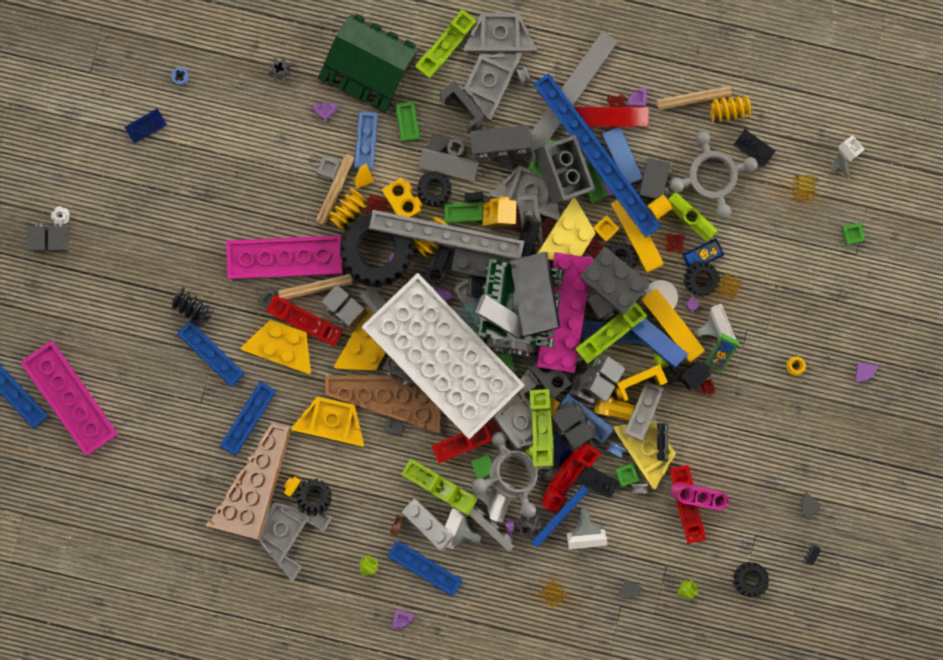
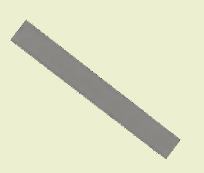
M604 31L600 33L561 89L572 105L578 100L618 43L617 40ZM549 107L531 131L532 151L544 146L561 124ZM534 151L533 155L529 156L528 159L522 160L531 165L536 158Z
M377 210L372 211L369 230L514 260L521 258L524 241Z

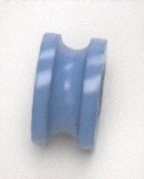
M178 67L172 71L171 78L175 84L184 85L189 80V74L184 68ZM177 72H180L181 74L182 72L185 73V75L183 76V81H180V79L177 81L175 79L177 77Z
M611 442V447L607 451L622 458V453L626 449Z

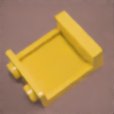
M657 365L615 384L616 388L613 391L618 400L621 399L622 402L629 400L625 388L652 376L657 386L667 383L668 381L661 366Z

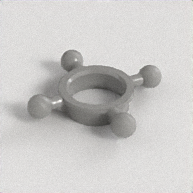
M700 131L696 134L695 140L702 147L703 153L692 163L690 177L686 179L678 177L671 179L669 188L671 191L678 193L684 187L692 185L700 195L712 199L716 198L718 203L716 209L717 216L721 219H727L730 217L732 210L725 203L724 196L731 192L736 185L738 172L744 170L746 172H754L758 167V162L755 158L748 157L743 163L736 165L727 154L720 151H710V134L706 131ZM717 159L727 166L730 178L724 189L711 192L701 187L696 174L698 166L703 161Z
M496 432L492 436V443L499 447L501 454L493 461L490 467V479L478 478L474 480L472 489L475 493L482 494L488 487L493 486L499 494L506 498L520 499L522 504L521 514L526 518H531L536 513V507L534 504L529 503L527 495L536 484L538 470H552L555 466V460L553 459V466L533 467V459L529 455L507 449L506 435L503 432ZM514 458L526 465L529 470L530 479L525 488L512 489L502 481L500 465L504 460Z

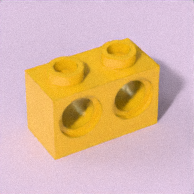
M402 178L384 187L382 192L396 215L413 218L421 213L420 207L423 205L417 196H412L410 192L413 190L407 180L403 181ZM396 187H401L404 190L401 196L393 194V190ZM406 203H411L414 209L412 212L407 213L403 210V206Z
M498 197V199H490V202L483 203V226L505 227L516 224V201H510L509 197Z

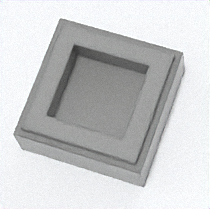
M323 155L316 173L334 180L341 162Z

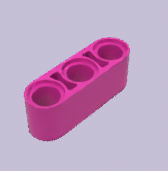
M681 482L675 483L671 488L672 497L685 504L723 510L729 503L728 496L716 489ZM685 489L683 496L680 497L681 491ZM702 493L701 498L698 500V495ZM719 496V500L715 503L716 497Z

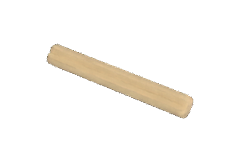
M730 86L658 99L657 108L658 110L710 101L714 98L730 97L732 92Z
M345 154L318 214L316 222L321 225H326L330 216L329 212H332L355 160L352 155Z
M350 274L279 290L278 295L280 298L288 300L330 290L336 285L339 287L353 284V278Z

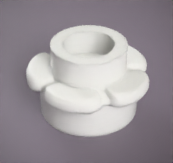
M59 206L51 213V219L54 220L55 224H66L69 221L70 213L68 209Z

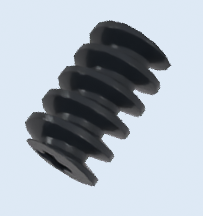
M182 287L172 300V309L179 308V314L185 312L184 317L187 319L191 317L192 323L198 321L197 326L200 328L209 320L214 310L209 312L210 305L203 308V300L196 303L197 296L191 299V292L189 291L184 294L185 288Z

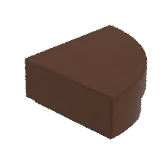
M396 516L390 534L397 536L404 517Z

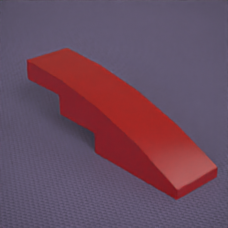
M492 419L487 421L470 439L463 433H460L431 447L440 464L492 441L494 433L503 431L496 421Z

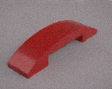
M573 106L587 126H649V107Z
M274 295L266 310L267 313L334 347L343 329L277 295Z
M587 443L573 452L554 475L541 505L557 514L567 500L564 496L585 466L590 468L601 452Z
M689 465L669 469L672 485L680 482L693 484ZM685 489L681 491L680 497L683 496ZM676 500L687 544L705 541L706 536L698 506Z

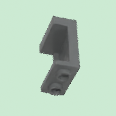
M453 81L440 92V100L446 105L454 98L472 119L467 125V132L470 134V131L480 130L483 127L484 115L459 85Z

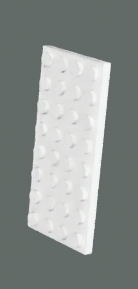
M418 273L361 326L468 439L525 386Z

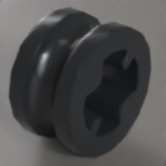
M671 366L664 367V375L667 373V369L675 372L673 379L670 380L669 377H666L668 383L676 381L679 377L678 369H674Z

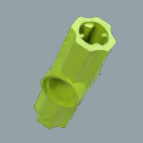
M677 192L668 199L673 208L671 211L682 220L684 225L690 227L706 243L716 234L718 230L700 214L698 209L693 208ZM688 213L695 214L696 221H688L686 215Z

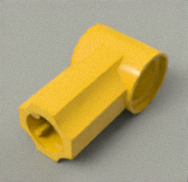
M661 195L647 205L656 220L662 218L673 209L664 195Z
M609 396L607 402L596 400L593 412L630 421L634 405L615 400V398Z

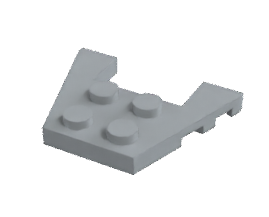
M530 369L520 379L525 386L493 417L515 449L533 444L532 410L524 394L538 385L539 382ZM553 422V436L567 433L566 430L562 432L557 423Z
M274 502L267 514L261 539L258 541L286 573L288 578L294 581L303 566L287 557L286 554L306 522L325 532L333 516L327 514L320 515L319 513H317V516H313V513H310V516H308L306 511L304 513L301 512V508Z

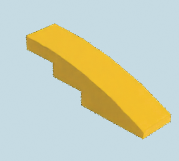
M618 200L612 202L611 207L618 217L632 248L636 250V255L646 273L663 266L664 263L650 235L645 238Z
M657 288L641 299L655 320L664 329L667 336L688 353L686 359L690 363L705 352L704 348Z

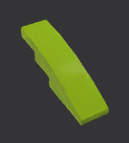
M411 458L401 473L403 477L466 515H469L478 500L473 495Z

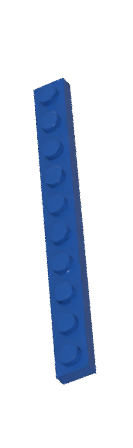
M548 73L533 84L535 89L570 136L576 135L582 153L643 236L647 238L661 228L654 215L551 75Z

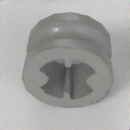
M525 66L521 70L516 69L521 85H524L526 81L528 83L531 82Z
M458 139L451 140L447 145L449 155L461 156L464 152L463 142ZM454 143H457V146H461L458 153L450 150L453 148Z
M631 484V487L634 488L632 494L649 493L647 490L649 484Z

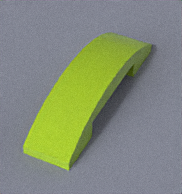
M462 9L431 49L418 61L415 68L430 79L460 45L477 20Z
M635 302L624 316L618 314L575 350L588 364L645 319L647 315Z
M530 390L533 425V467L553 466V421L550 390Z

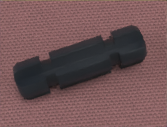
M659 423L657 425V431H659V434H657V450H659L657 460L667 461L668 424Z

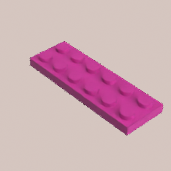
M341 235L226 241L228 279L343 274V263L340 255Z
M554 252L552 268L564 270L563 279L552 278V280L563 281L562 286H554V292L561 294L560 298H556V300H560L558 314L561 328L551 330L555 332V337L541 335V337L554 339L553 348L539 346L536 367L575 373L578 352L575 349L580 343L588 286L578 278L591 264L593 258Z
M53 340L20 362L85 456H89L118 435L114 426Z

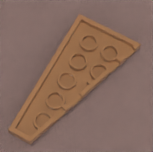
M325 376V395L440 434V408L418 386L413 385L411 388L403 384V379L397 376L395 379L389 376Z
M271 423L260 440V445L254 454H251L249 457V462L238 474L227 491L222 504L218 505L215 510L216 513L211 521L207 522L206 527L256 540L261 539L291 428Z

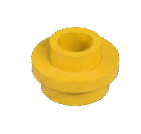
M792 357L787 361L786 368L791 375L798 376L805 371L806 364L802 358ZM793 363H798L799 368L797 370L793 369Z

